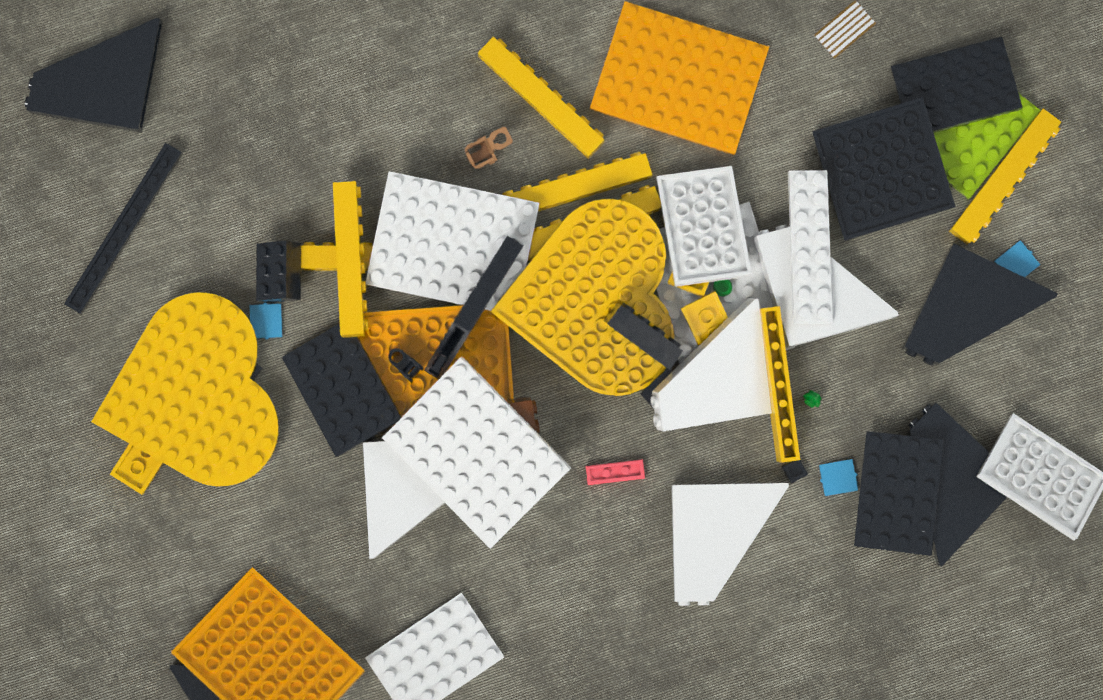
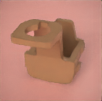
M506 127L497 129L490 134L489 138L486 139L483 136L477 139L476 142L468 144L465 147L467 159L475 169H480L487 164L492 165L498 161L494 154L495 149H504L512 144L513 140ZM503 133L506 135L507 140L504 144H494L493 140H495L498 134ZM481 145V150L471 155L469 154V149ZM485 158L488 159V160H486L485 162H483V163H481V164L475 166V163H477V162H479V161H481V160H483V159H485Z

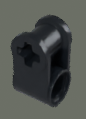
M400 348L392 349L389 352L388 358L390 363L411 383L420 370H424L416 360ZM395 352H400L403 356L402 360L398 363L392 360V355Z

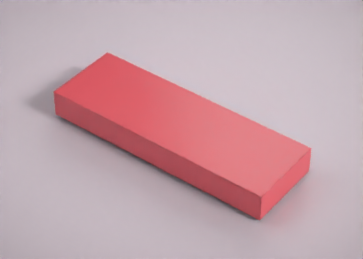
M643 459L585 466L588 485L645 479Z

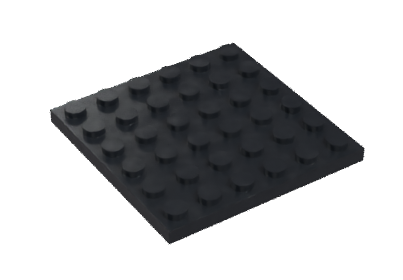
M923 97L812 131L823 170H827L828 187L844 241L956 208Z

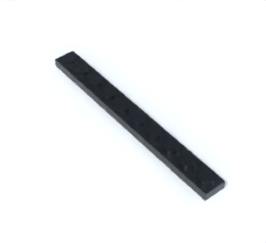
M165 142L64 304L82 315L183 154L181 151Z

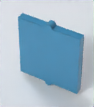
M1021 240L994 261L996 264L1023 277H1026L1040 265L1032 255V251H1029Z
M264 303L263 305H250V322L254 328L256 338L268 340L269 338L283 337L281 304Z
M852 459L819 465L820 482L823 485L825 496L858 490L857 473L854 471Z

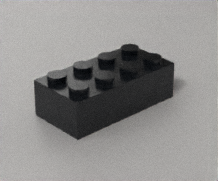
M624 302L622 305L616 303L604 319V322L670 370L683 352L679 348L681 344L670 336L666 339L664 331L655 325L650 327L648 325L650 323L649 320L640 314L635 316L633 314L635 310Z

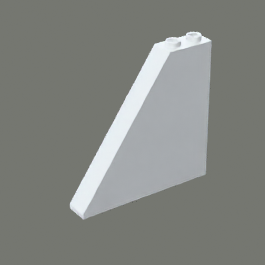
M785 224L776 227V231L769 232L768 229L758 232V236L753 239L773 307L780 306L786 349L899 316L894 308L830 257L833 323L793 324L790 227H787Z
M748 298L652 391L651 404L655 411L653 422L657 430L668 431L772 413L759 299Z
M386 441L363 443L369 559L379 556L445 504Z
M788 483L672 485L674 602H678L679 606L690 605V602L698 601V605H709V601L716 599L789 487Z

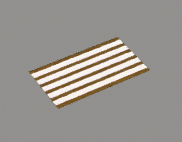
M855 0L814 36L835 59L876 23Z

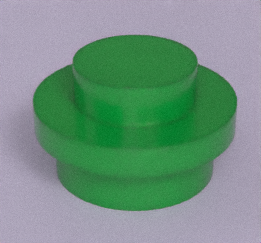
M729 279L715 281L713 290L716 291L718 296L725 297L731 293L732 283Z
M809 390L808 393L803 395L804 402L809 407L814 408L821 405L820 401L822 398L818 393Z

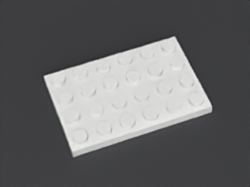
M732 166L657 176L656 181L675 287L751 276L752 272Z
M1014 413L1010 415L976 476L1072 540L1078 538L1103 491V472Z
M460 593L365 657V659L392 700H442L503 659L504 655L464 595Z

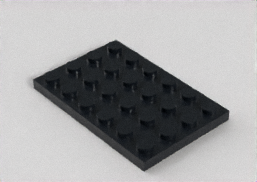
M1003 37L891 66L900 104L923 97L934 133L1023 109Z
M340 323L282 357L335 457L338 458L388 429L402 418L358 337L342 338L340 335Z
M866 431L854 540L855 547L932 556L944 440Z

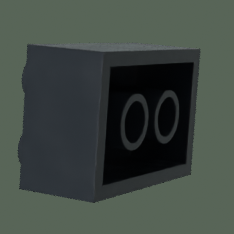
M292 241L256 243V301L272 303L301 300V243Z

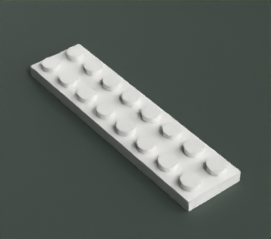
M827 170L788 171L793 324H832Z

